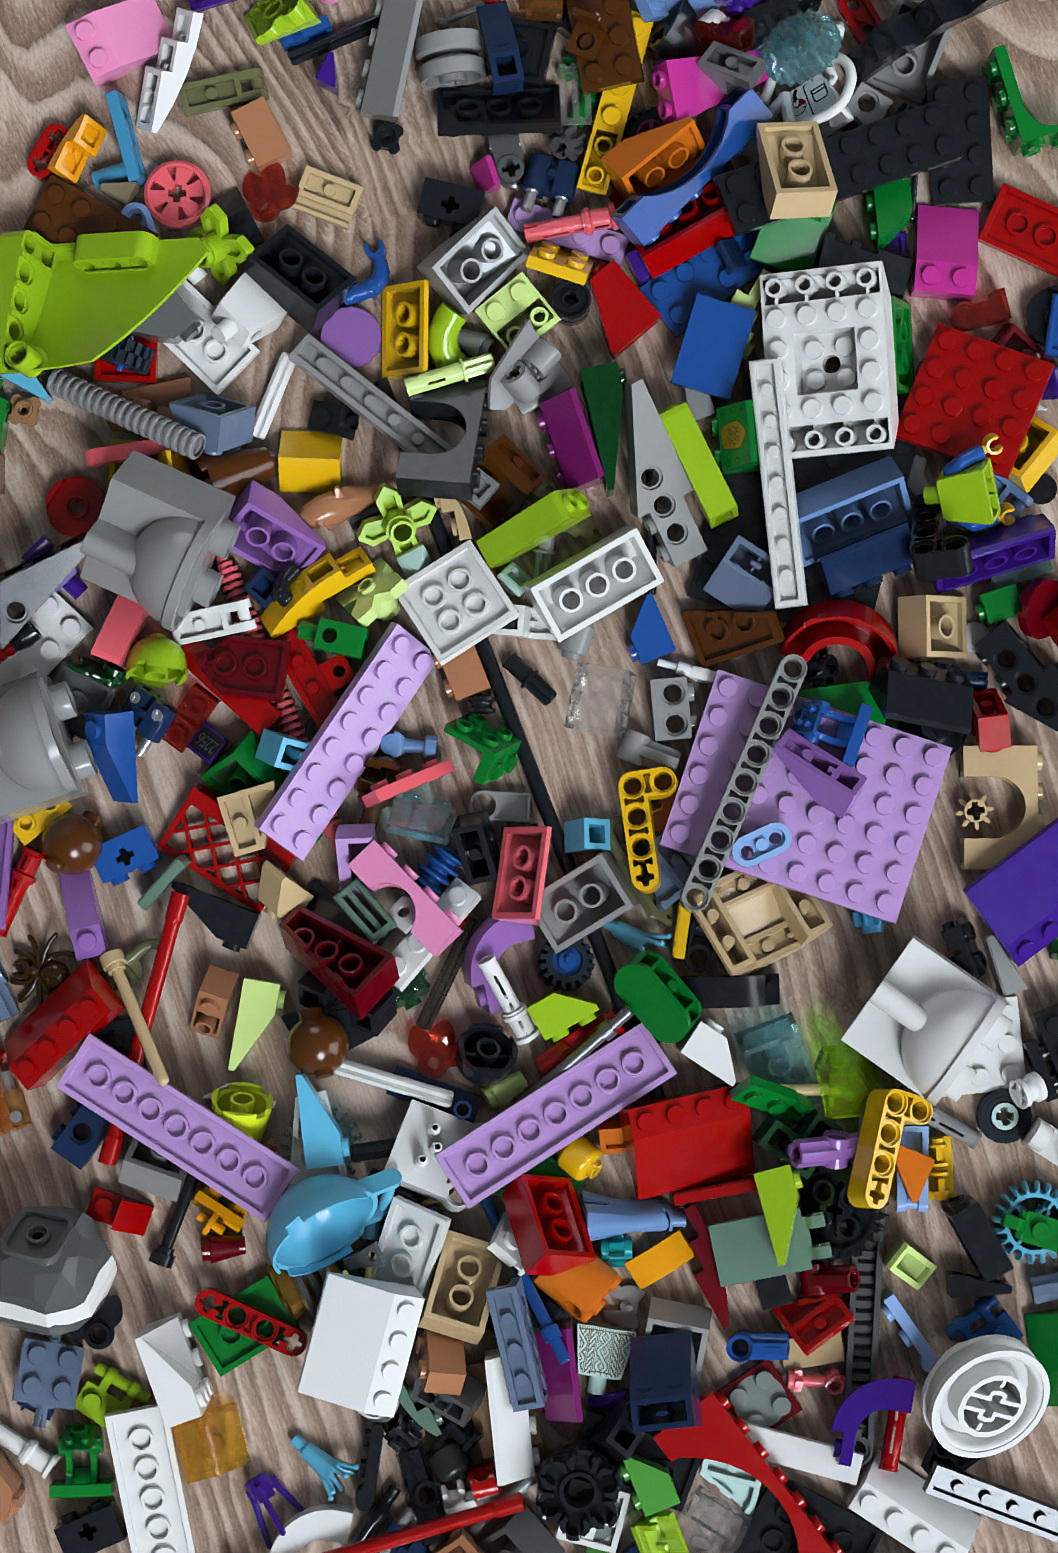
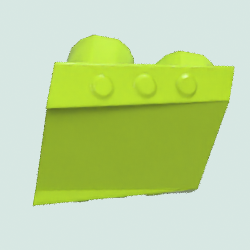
M310 0L261 1L243 16L254 40L260 46L322 23Z

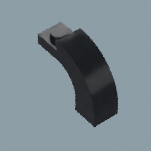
M779 973L734 976H679L701 1002L702 1009L762 1007L780 1004Z

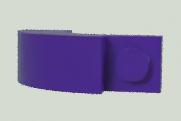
M896 1378L876 1380L856 1389L841 1403L830 1427V1431L842 1433L841 1439L835 1438L832 1457L838 1458L837 1465L851 1467L858 1427L869 1414L878 1410L911 1413L915 1381Z

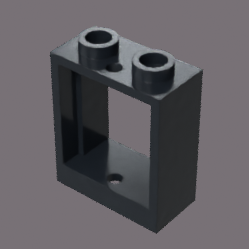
M963 1194L947 1202L948 1207L944 1208L943 1212L977 1274L988 1283L1014 1269L978 1201L970 1195L964 1197Z

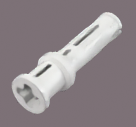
M490 954L483 957L477 962V965L481 968L492 992L503 1009L502 1019L510 1025L515 1035V1043L522 1045L532 1041L540 1034V1031L531 1021L527 1013V1005L519 1002L498 964L496 956ZM494 976H497L499 982L501 983L505 991V994L502 993ZM519 1021L522 1022L524 1028L520 1026Z
M0 1421V1445L17 1455L20 1464H28L40 1472L41 1477L46 1480L61 1456L51 1454L39 1446V1441L36 1439L29 1441Z

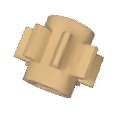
M969 792L968 801L957 800L961 808L960 811L954 812V815L962 817L961 827L972 823L973 829L979 830V822L982 821L987 824L991 822L986 817L987 811H992L994 808L986 807L984 803L987 798L986 795L981 796L977 800L974 793ZM972 803L974 807H980V813L976 814L975 820L973 815H967V809L972 807Z

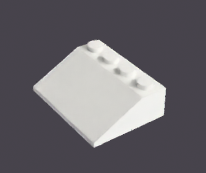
M327 1271L296 1389L297 1392L362 1413L394 1418L425 1301L417 1287Z

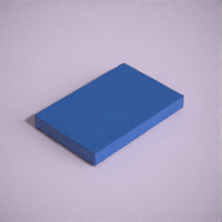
M697 293L670 383L729 401L756 311Z

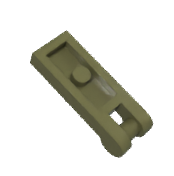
M252 68L183 83L180 95L185 116L190 117L248 104L264 96L266 101L269 100L268 90L264 88L262 81L265 78L263 68ZM250 82L252 90L243 92L241 83Z

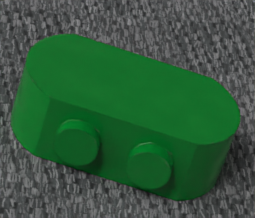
M641 951L635 954L616 973L614 979L616 993L632 1009L637 1018L656 1040L664 1043L679 1042L701 1019V1002L660 954L652 951Z

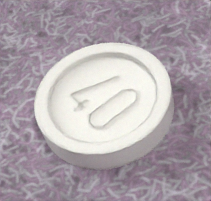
M979 622L966 624L968 652L975 653L978 650L975 644L989 634L987 627Z

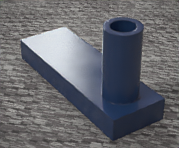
M397 1064L394 1074L453 1091L452 1105L446 1108L387 1090L386 1094L409 1103L414 1099L454 1115L459 1119L474 1123L483 1096Z

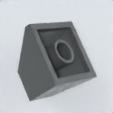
M175 291L130 335L136 341L179 344L182 340L184 342L191 340L199 332L197 328L201 323Z

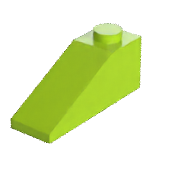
M790 1164L753 1174L778 1266H783L787 1263L800 1197L798 1189L803 1188L799 1169L793 1171Z

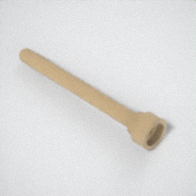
M122 949L110 950L101 955L99 961L103 970L108 972L110 976H113L157 1083L160 1086H165L169 1082V1077L124 972L127 960Z

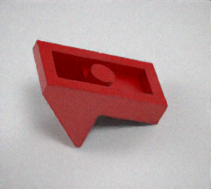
M96 1186L86 1215L94 1220L111 1225L112 1230L144 1236L154 1206Z

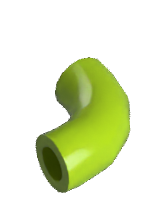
M443 302L436 310L428 329V350L436 369L459 362V358H462L463 361L469 359L461 351L458 344L459 332L467 319Z

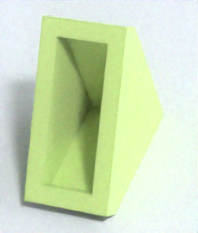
M900 1236L883 1256V1264L918 1291L937 1268L935 1264Z

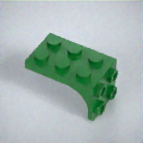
M1002 45L993 48L984 63L985 67H982L983 77L988 76V85L991 84L994 94V96H991L992 107L995 114L1000 113L1003 123L1000 126V131L1004 143L1009 142L1013 156L1022 154L1023 158L1040 153V148L1051 145L1052 149L1058 148V125L1040 123L1027 112L1006 46Z

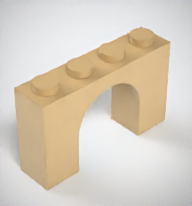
M1011 745L1009 748H1003L994 753L980 752L978 746H960L959 777H995L1002 779L1015 789L1021 804L1019 819L1014 828L1007 834L997 838H960V869H990L1043 829V815L1038 813V801L1043 799V785L1038 783V770H1042L1043 756L1042 752H1037V745Z

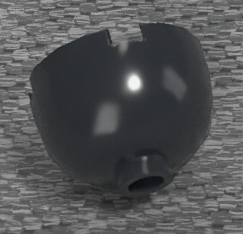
M475 1023L469 1026L467 1031L461 1033L456 1044L455 1061L459 1072L468 1081L482 1086L494 1085L504 1080L517 1061L518 1048L513 1037L510 1036L508 1038L502 1033L503 1028L498 1025Z

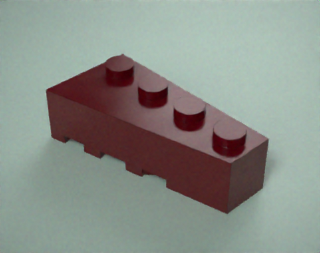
M299 904L279 924L285 948L360 1020L368 1014L400 979L393 954Z

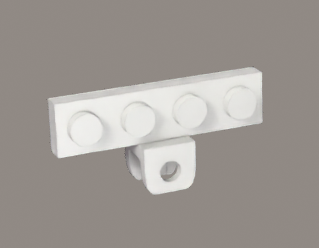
M456 877L436 903L444 911L449 907L462 922L482 898L476 891ZM404 896L388 912L397 923L396 930L405 937L391 953L395 956L400 977L393 986L401 992L433 956L410 932L415 921V906L411 898Z

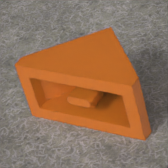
M900 1144L895 1167L908 1199L914 1203L921 1196L935 1159Z

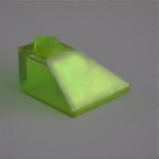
M849 1045L822 1046L814 1063V1069L827 1119L863 1117L867 1098L871 1091L877 1088L882 1089L876 1065Z

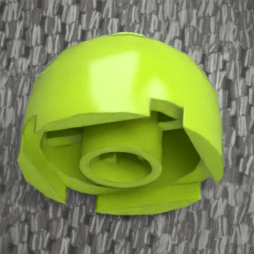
M150 634L147 638L135 643L128 652L126 678L128 680L129 677H132L133 684L136 685V683L140 682L151 688H167L165 682L175 681V686L181 685L187 679L186 655L178 643L167 638L164 634Z

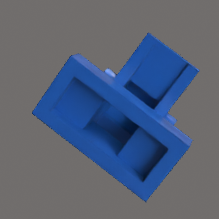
M813 698L812 702H801L793 716L794 725L792 730L816 746L820 742L843 750L840 761L852 768L855 765L874 707L861 703L857 708L855 717H850L829 710L831 704L820 699ZM822 717L839 723L835 738L818 732Z

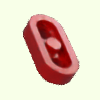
M838 0V12L858 44L868 38L863 34L864 28L873 30L883 22L870 0ZM851 1L857 3L858 9L850 10L847 3Z

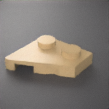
M275 780L217 797L235 857L266 848L268 836L255 828L254 825L275 795L277 785Z

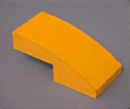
M82 114L59 144L47 168L65 182L77 184L88 157H96L107 130L88 115Z
M678 1229L655 1242L652 1247L637 1254L633 1259L627 1260L625 1266L639 1289L642 1290L685 1264L696 1255L682 1230Z

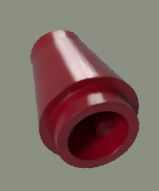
M208 1233V1236L200 1238L203 1262L210 1261V1264L246 1254L244 1236Z

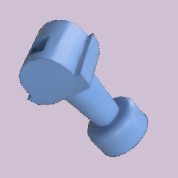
M394 731V734L390 733L382 737L380 748L385 754L392 756V758H399L404 753H424L425 759L433 760L436 759L438 736L426 735L425 741L405 738L400 732Z

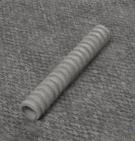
M55 369L48 377L46 384L47 392L55 395L57 398L70 402L81 409H86V411L94 413L96 416H101L103 419L109 420L114 424L117 423L120 427H125V429L133 431L135 434H140L142 437L148 438L153 442L156 441L157 444L164 445V447L172 449L174 452H179L183 456H188L192 460L197 459L204 451L206 437L202 433H197V431L189 429L187 426H181L178 422H173V420L165 418L163 415H158L156 412L150 411L145 407L142 408L139 404H134V402L119 397L117 394L103 390V388L95 386L93 383H88L86 380L80 379L62 369Z

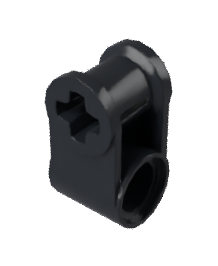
M693 914L688 930V940L683 961L688 969L701 972L710 967L715 950L703 929L699 927L700 924ZM695 949L702 950L706 955V961L700 967H696L690 962V954Z

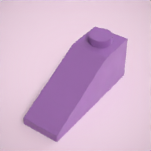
M788 728L773 748L774 753L813 800L841 819L844 818L855 803L868 779L790 728Z
M91 870L78 875L59 873L68 928L76 960L95 957L110 951L111 947Z

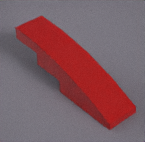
M204 641L181 646L187 658V669L257 734L262 736L264 728L270 729L283 715L268 700L220 695L194 661L212 649Z

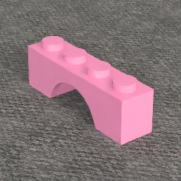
M373 840L347 866L373 891L385 887H397L405 890L412 898L415 906V921L410 932L432 955L438 957L463 932L458 926L461 922L460 918L449 907L444 911L436 903L440 900L439 896L428 885L423 889L415 881L419 877L408 864L402 867L394 859L398 854L387 842L381 845Z

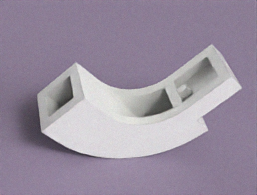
M319 1504L304 1509V1511L297 1513L284 1524L283 1527L286 1534L285 1536H281L280 1533L277 1534L270 1553H298L302 1547L317 1540L347 1544L355 1507L342 1504Z

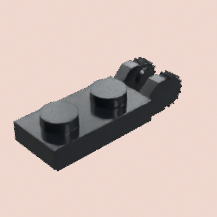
M373 1422L371 1429H365L363 1447L369 1448L367 1459L361 1458L359 1477L364 1478V1482L357 1487L355 1505L362 1512L370 1510L375 1499L386 1424L384 1422Z

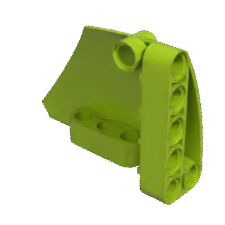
M35 231L3 232L0 235V374L21 373L28 378L38 376L43 370L94 362L141 325L192 274L209 254L203 241L199 237L160 240L149 232L124 231L82 234L77 236L75 243L52 244Z

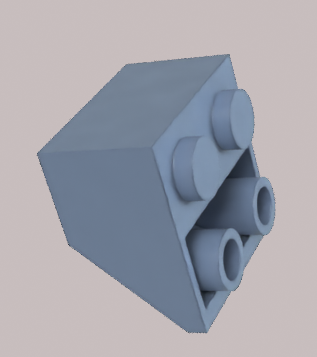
M738 535L703 590L733 610H764L774 595L769 554Z

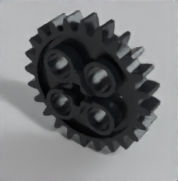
M848 1162L847 1167L844 1169H830L824 1166L816 1167L808 1180L801 1176L804 1187L798 1189L800 1195L798 1206H800L801 1215L823 1211L824 1216L828 1220L826 1229L820 1227L809 1229L812 1245L830 1241L832 1251L830 1259H837L841 1256L842 1260L851 1258V1254L854 1257L861 1256L862 1250H872L870 1241L875 1243L881 1240L876 1231L881 1232L887 1229L880 1223L881 1219L889 1218L888 1214L882 1212V1208H856L849 1202L847 1193L853 1164L851 1165L850 1162ZM825 1184H828L831 1188V1196L829 1198L824 1193ZM850 1220H853L856 1224L855 1234L849 1229Z

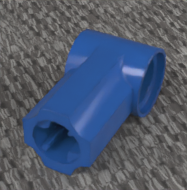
M739 1329L733 1333L726 1346L728 1356L735 1362L789 1359L790 1344L788 1332H751L747 1329ZM736 1339L747 1341L749 1351H738L734 1341Z

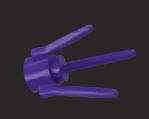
M264 1471L245 1483L248 1489L245 1493L251 1501L266 1547L271 1549L272 1543L259 1503L264 1504L281 1536H285L286 1531L269 1501V1498L276 1494L273 1488L299 1512L304 1511V1507L280 1484L275 1474L269 1477L267 1472Z

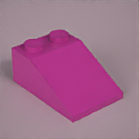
M917 205L913 248L914 261L909 297L971 302L976 294L979 210Z

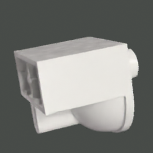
M914 935L841 1040L935 1106L943 1095H946L954 1102L959 1100L977 1074V1071L967 1065L980 1045H983L992 1052L1007 1033L1013 1021L1002 1014L1007 1004L1004 997Z

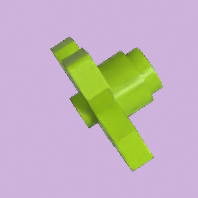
M214 203L207 207L200 216L203 227L198 226L191 230L186 238H201L209 254L198 267L211 268V274L222 286H225L233 281L238 274L236 263L240 264L247 260L248 255L254 251V246L242 234H229L227 215Z
M381 483L373 497L381 515L362 520L356 536L360 542L373 547L389 539L395 555L398 556L419 545L415 537L416 528L430 524L437 511V507L433 502L421 497L403 505L397 488Z

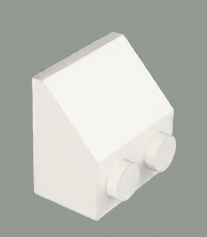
M706 1017L704 1021L700 1019L696 1026L685 1036L678 1050L733 1087L736 1083L728 1040L722 1034L724 1028L709 1017Z

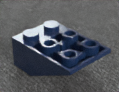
M692 1331L630 1338V1409L633 1433L703 1426Z

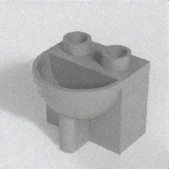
M133 450L111 478L99 518L82 542L80 553L87 556L80 577L140 604L148 615L161 623L162 628L171 632L176 631L195 603L209 608L220 589L224 574L211 569L215 555L225 560L228 558L238 538L241 525L228 520L236 496Z
M41 671L33 672L22 678L0 685V825L89 795L85 779L98 774L88 742L84 739L73 743L65 721L78 716L77 706L68 683L63 681L53 685L52 679Z

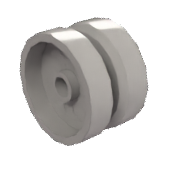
M472 28L438 30L422 35L414 41L416 60L424 63L418 68L420 86L422 88L437 90V88H459L477 83L486 77L484 58L476 55L482 50L480 32Z

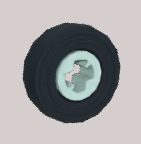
M1001 1088L988 1092L982 1097L977 1106L976 1120L979 1129L987 1138L996 1143L1008 1144L1018 1141L1027 1133L1031 1125L1032 1111L1030 1107L1020 1109L1013 1102L1009 1089ZM1005 1107L1007 1112L1012 1113L1011 1120L1007 1118L1009 1122L1003 1124L1000 1119H996V1113H1001L999 1109Z

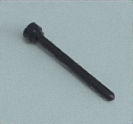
M189 1173L162 1243H158L157 1247L152 1249L148 1259L150 1262L171 1269L176 1258L173 1255L175 1252L173 1246L199 1181Z

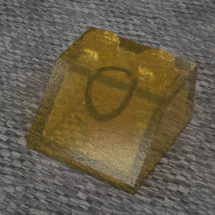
M236 1402L208 1408L201 1417L173 1426L187 1484L220 1476L251 1462Z

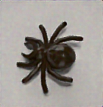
M53 933L48 939L41 958L37 943L31 934L27 938L31 942L35 957L28 951L14 949L15 954L28 958H21L14 962L23 964L25 972H14L13 975L18 979L11 978L9 983L24 986L31 983L24 995L18 999V1002H24L36 987L38 1003L40 1005L43 1002L42 988L47 995H50L53 992L48 987L57 989L71 975L65 963L59 960H52V958L61 956L75 958V952L63 950L50 953L47 956L52 943L58 937V933Z

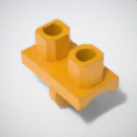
M208 1185L203 1191L199 1190L192 1201V1204L211 1215L209 1217L200 1211L196 1217L198 1221L205 1225L201 1233L207 1236L212 1229L222 1235L226 1227L218 1223L217 1220L238 1233L246 1221L244 1218L247 1211L234 1202L231 1203L229 1208H226L218 1202L222 1194Z

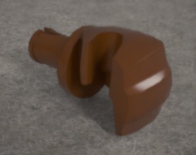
M388 756L369 757L364 764L366 768L362 773V777H358L357 791H359L357 797L362 799V796L372 792L370 789L371 785L387 779L389 784L397 781L395 775L407 769L399 764L397 760ZM395 797L369 808H366L364 804L359 824L375 823L376 833L382 808H386V806L392 807Z

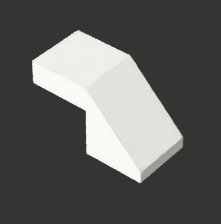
M514 605L520 616L493 633L494 635L557 641L535 608L525 605Z

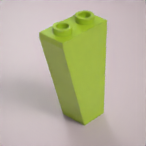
M687 402L682 404L674 403L667 406L659 416L692 485L693 491L691 492L710 528L717 527L739 516L738 506Z
M578 488L555 490L477 540L476 543L489 569L504 566L591 516L588 510V499Z

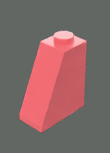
M117 595L90 654L126 668L128 652L138 642L148 614L142 609L140 604Z

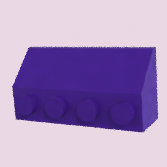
M1042 513L1039 515H1025L1011 526L998 524L997 526L990 527L987 531L977 534H964L963 536L968 538L974 564L973 571L965 576L932 580L936 593L940 594L1054 559L1055 527Z

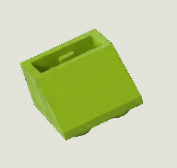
M552 990L528 1004L527 1010L545 1041L552 1038L553 1042H556L570 1034L568 1028L572 1025L579 1023L582 1027L596 1019L595 1012L599 1010V1007L593 1000Z

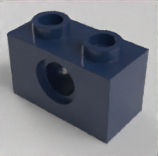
M77 1101L70 1111V1114L73 1115L71 1121L67 1126L62 1123L51 1137L55 1140L51 1149L81 1170L103 1143L110 1122ZM78 1123H86L90 1127L91 1135L89 1138L83 1139L77 1135L76 1127Z

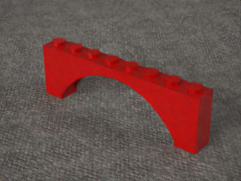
M709 1387L699 1395L703 1426L652 1431L653 1439L671 1463L677 1458L714 1460L741 1469L764 1484L780 1501L788 1514L796 1535L797 1553H845L835 1539L829 1541L823 1532L826 1528L818 1516L814 1514L811 1517L804 1507L807 1506V1503L799 1491L796 1489L792 1492L785 1482L788 1481V1478L778 1465L773 1467L766 1458L769 1456V1453L759 1440L755 1443L747 1434L751 1431L749 1426L740 1415L736 1418L728 1409L732 1405L721 1390L716 1393L712 1387Z

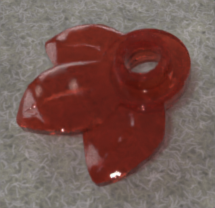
M280 163L267 166L261 172L260 177L254 173H247L242 189L244 198L251 203L250 212L252 216L262 223L274 221L279 216L280 211L293 206L300 190L298 186L286 185L285 172ZM268 202L267 208L261 210L263 204Z
M444 1019L430 1029L429 1033L420 1027L412 1026L408 1036V1047L410 1053L418 1059V1069L424 1077L437 1079L443 1076L448 1068L457 1066L455 1061L457 1042H455L454 1028L449 1020ZM430 1058L438 1060L439 1066L437 1069L429 1067L428 1061Z

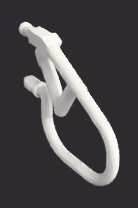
M812 49L793 51L782 57L773 66L768 74V80L765 82L762 94L760 92L755 93L767 106L771 101L779 76L791 64L801 60L835 62L840 64L846 73V81L840 97L827 109L800 121H817L820 124L833 118L847 106L853 95L857 81L854 63L848 56L837 51ZM783 91L768 107L773 116L766 123H771L780 112H782L783 122H797L795 120L791 93ZM753 136L745 144L746 148L739 156H750L753 159L759 157L757 136Z

